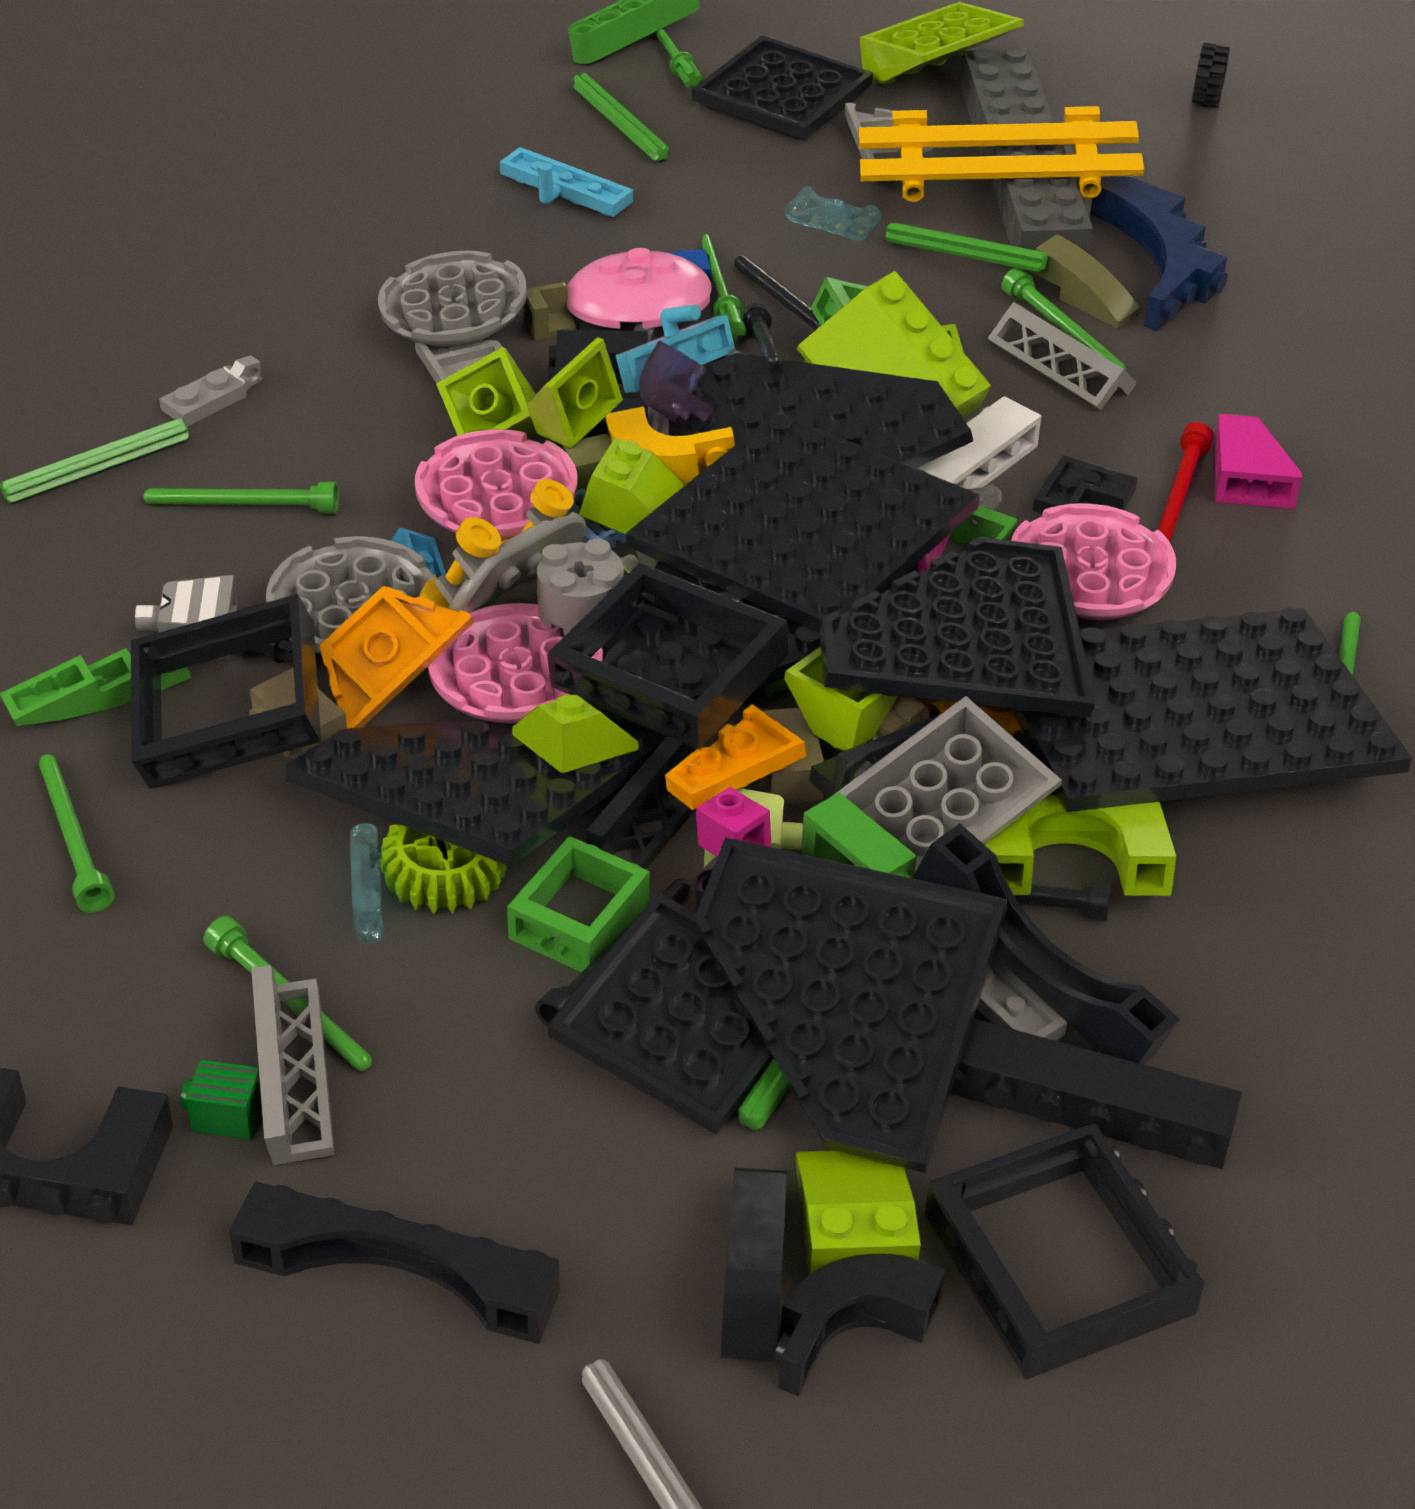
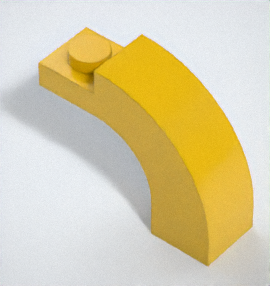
M644 406L606 415L611 441L615 437L621 440L633 441L640 445L641 448L653 452L685 485L735 446L731 427L687 436H670L659 433L648 424Z

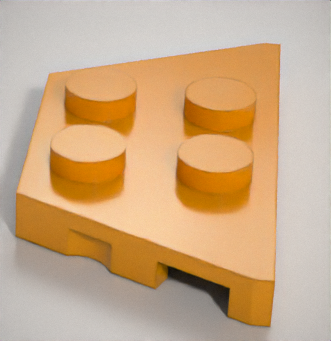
M382 586L319 645L324 665L327 667L330 677L329 683L333 696L337 701L338 707L346 714L347 728L364 727L475 622L473 617L466 611L460 610L457 612L438 606L434 601L421 597L413 598L406 596L402 591Z

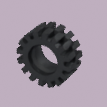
M1203 43L1196 72L1192 103L1219 106L1228 64L1229 46Z

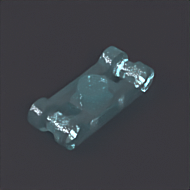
M810 187L801 188L795 195V198L784 209L786 217L793 222L855 240H864L882 217L880 210L874 205H867L864 208L852 206L838 199L817 196V193Z
M360 823L353 826L350 830L352 907L356 938L363 944L371 945L379 942L384 936L383 921L379 917L382 913L380 853L376 849L379 838L378 830L374 825Z

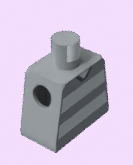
M234 575L167 582L163 585L160 605L136 606V630L163 632L238 611ZM231 655L213 660L231 661Z

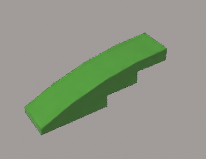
M125 648L89 666L86 665L82 656L79 655L1 692L0 696L16 726L61 721L131 702V654ZM184 667L161 674V691L192 678L188 668Z

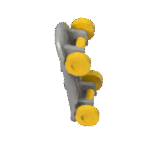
M539 480L530 493V499L534 507L530 508L526 514L529 520L522 532L511 539L501 541L498 530L484 519L478 517L464 519L456 531V540L460 546L455 548L452 553L455 557L453 564L446 576L441 575L438 578L428 580L422 588L419 597L434 601L438 606L470 613L536 576L537 565L542 558L544 547L550 544L564 545L581 542L585 535L586 523L583 517L574 512L566 516L574 503L571 492L563 484L555 480Z

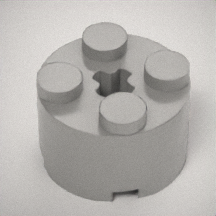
M591 539L586 543L550 544L544 547L542 558L537 565L538 613L544 625L552 629V624L563 628V634L566 635L624 578L623 562L611 550L609 542L603 539Z

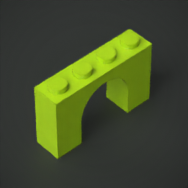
M1048 795L984 844L996 855L1004 878L1014 895H1030L1034 863L1033 851L1052 844L1082 845L1093 848L1108 856L1116 865L1124 896L1172 895L1177 856L1160 801L1065 812L1057 795Z

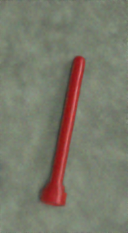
M1192 422L1186 425L1180 438V446L1184 454L1158 530L1164 534L1169 542L1172 540L1198 459L1209 452L1214 439L1212 429L1202 422Z

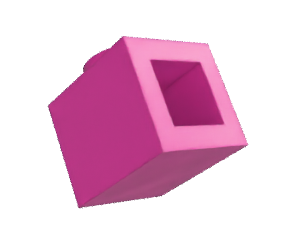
M728 787L696 808L698 845L718 857L725 837L772 847L770 810L735 789Z

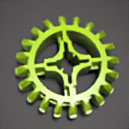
M401 824L389 826V833L386 838H383V844L381 845V872L384 873V879L389 892H396L400 903L411 901L415 911L424 906H429L433 915L439 908H448L453 914L456 906L463 905L471 910L475 899L487 901L490 891L499 890L501 878L505 877V871L507 870L506 864Z

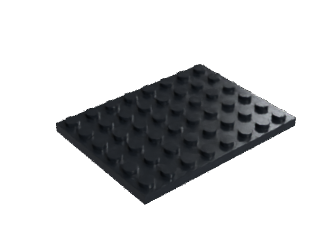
M1289 607L1283 610L1268 612L1250 611L1239 615L1206 616L1200 619L1181 621L1166 620L1161 623L1142 625L1126 624L1122 627L1103 629L1086 628L1080 631L1095 699V707L1091 718L1080 716L1065 717L1054 713L1022 712L1011 709L1036 758L1062 780V785L1054 791L1065 812L1409 772L1412 760L1410 754L1304 608Z

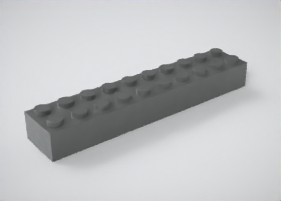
M1011 47L1007 50L978 48L974 51H964L960 87L972 125L1055 123L1028 49L1024 50L1018 47ZM1063 145L979 146L982 157L1066 155ZM1075 177L990 179L1011 246L1035 250L1036 247L1058 234L1090 254L1093 227Z

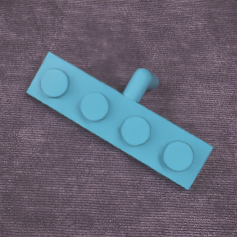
M519 147L500 161V174L515 179L519 183H525L538 188L539 200L543 204H549L559 196L570 200L574 204L583 205L603 215L614 217L633 202V189Z
M687 305L663 309L660 313L664 337L616 355L625 393L637 392L735 352L727 315L715 316L679 330L678 322L693 321L700 318V308L697 305Z

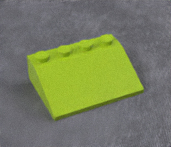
M956 2L860 37L862 69L873 72V79H876L877 83H892L896 81V77L903 74H916L921 71L922 67L943 64L947 58L952 56H963L964 51H970L1024 26V19L967 3Z
M896 271L865 288L797 347V350L804 359L811 364L938 381L963 419L981 408L991 387V384Z

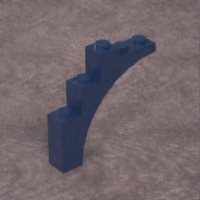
M1104 176L1101 178L1100 194L1092 198L1090 215L1114 225L1131 236L1147 251L1157 266L1160 275V283L1148 297L1144 327L1158 331L1168 320L1172 321L1185 304H1190L1193 299L1205 304L1215 293H1220L1223 290L1228 278V274L1225 272L1227 257L1206 249V242H1204L1206 227L1186 219V213L1183 212L1185 197L1130 176Z

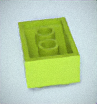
M615 437L591 475L579 514L582 517L626 534L683 488L685 484L653 452L641 448L640 445L633 441L621 440Z
M836 1150L796 1152L795 1160L808 1276L829 1263L856 1255L891 1254L919 1260L921 1244L915 1202L904 1167Z

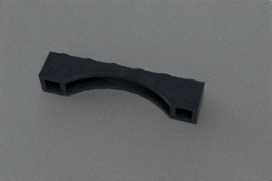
M959 823L931 843L915 871L913 879L1007 899V912L993 954L1000 962L1101 1053L1143 1065L1157 1053L1180 1021L1179 1017L1144 986L1121 982L1099 974L1075 961L1053 944L1031 921L1017 902L1004 878L996 855L962 824Z
M255 1181L229 1230L235 1264L280 1276H287L306 1269L334 1264H376L403 1269L428 1278L452 1292L476 1314L488 1331L537 1344L541 1341L560 1293L559 1259L548 1257L540 1251L520 1250L497 1244L486 1237L474 1238L447 1231L436 1224H420L396 1218L385 1211L373 1212L346 1205L335 1198L323 1199L303 1194L284 1185L272 1186Z

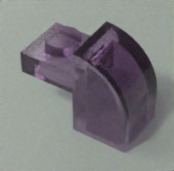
M659 340L647 359L640 376L639 390L644 403L673 422L676 421L678 416L688 420L691 414L706 421L713 407L692 395L706 368L681 351Z

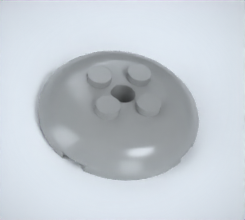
M451 251L430 255L405 265L406 272L397 278L390 276L381 287L378 295L380 315L393 332L415 343L418 342L437 347H452L486 339L507 327L523 309L527 297V284L523 272L509 260L501 263L492 260L491 253L480 251Z
M365 536L334 538V545L314 551L311 546H307L284 560L274 571L268 582L266 602L298 594L314 622L315 652L321 654L319 645L382 586L402 591L406 596L416 598L419 597L425 583L430 579L436 578V575H432L426 567V560L420 554L397 542Z

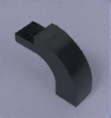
M865 1254L829 1263L807 1276L795 1287L782 1306L781 1339L774 1355V1363L780 1365L778 1388L799 1396L825 1345L838 1334L850 1329L860 1327L882 1328L922 1343L941 1303L946 1270L900 1255Z

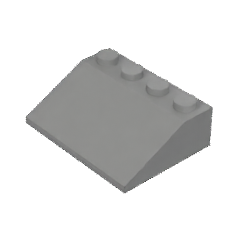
M965 696L837 793L840 792L913 852L917 856L916 871L931 843L959 823L983 844H986L1060 787L1062 780Z

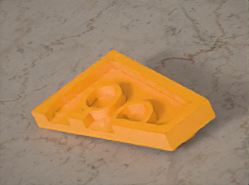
M752 704L743 711V720L736 726L727 724L718 731V740L710 747H702L700 750L696 749L665 774L667 791L694 810L728 787L735 790L744 788L766 775L782 770L788 765L805 758V741Z

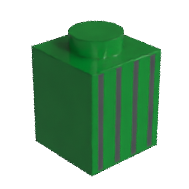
M199 1060L193 1079L185 1081L181 1093L182 1110H187L191 1132L251 1140L262 1109L259 1067Z

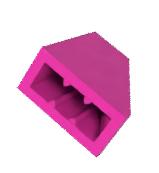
M1219 414L1213 441L1215 502L1295 509L1302 481V472L1259 417Z

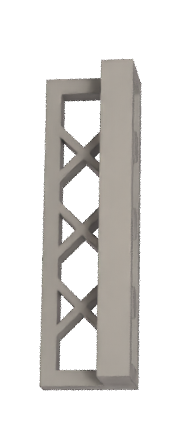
M1015 302L1012 303L987 338L994 345L1100 411L1116 389L1129 395L1137 384L1123 368ZM1014 323L1022 330L1023 339L1008 343L1002 338ZM1042 342L1049 347L1050 356L1039 359L1032 357L1031 345ZM1069 359L1077 364L1078 373L1067 376L1060 375L1059 362ZM1097 376L1106 383L1095 397L1088 393L1086 379Z
M271 965L251 968L264 1139L272 1164L274 1166L335 1155L317 978L277 985ZM308 997L309 1006L296 1020L281 1011L280 1001ZM310 1021H311V1029H309V1028L306 1027V1025H307ZM282 1025L287 1027V1029L284 1032L282 1029ZM297 1035L313 1043V1047L300 1061L284 1053V1049ZM313 1064H315V1071L310 1069ZM286 1067H288L289 1069H291V1071H290L287 1075H286ZM301 1077L317 1086V1089L303 1104L288 1095V1091ZM317 1106L319 1108V1114L313 1111ZM289 1109L295 1112L291 1118ZM305 1119L321 1129V1140L292 1145L291 1135Z

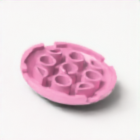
M634 248L628 252L616 253L600 258L580 269L567 285V308L575 317L598 326L620 329L621 322H642L643 328L662 326L660 313L663 309L697 305L700 311H702L710 302L712 285L707 274L701 268L683 257L665 252L650 251L646 248Z
M502 429L470 432L439 444L434 448L435 454L427 462H420L415 474L417 499L422 509L433 521L456 533L464 519L478 517L491 523L498 530L501 540L511 539L522 532L529 520L526 514L530 508L534 507L530 499V493L539 480L552 479L563 484L571 492L573 499L576 496L578 486L576 467L563 449L549 440L544 444L527 439L526 432Z
M1079 503L1051 507L1043 510L1042 517L1032 522L1027 520L1022 522L1011 538V541L1062 547L1076 616L1079 619L1114 620L1140 613L1152 607L1164 597L1175 577L1176 556L1173 547L1164 534L1159 530L1152 532L1139 524V516L1110 506Z
M501 604L470 612L469 614L475 622L428 666L430 681L443 700L455 709L487 722L517 724L538 705L555 701L563 695H569L551 687L547 653L565 636L563 628L552 624V629L544 625L539 617L538 604ZM602 647L592 656V658L603 662Z

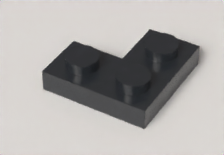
M1062 455L1034 498L1033 511L1043 514V510L1051 507L1079 504L1084 501L1124 510L1136 490L1137 477Z

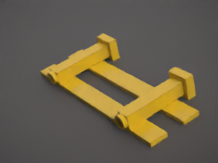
M1099 106L1065 107L1063 123L927 126V110L892 111L891 127H859V149L900 148V158L860 159V180L902 181V197L909 202H917L924 198V180L1076 177L1080 194L1085 198H1094L1101 192V176L1144 175V163L1142 153L1098 154L1097 144L1139 143L1136 121L1100 122ZM1072 144L1073 155L922 157V148Z

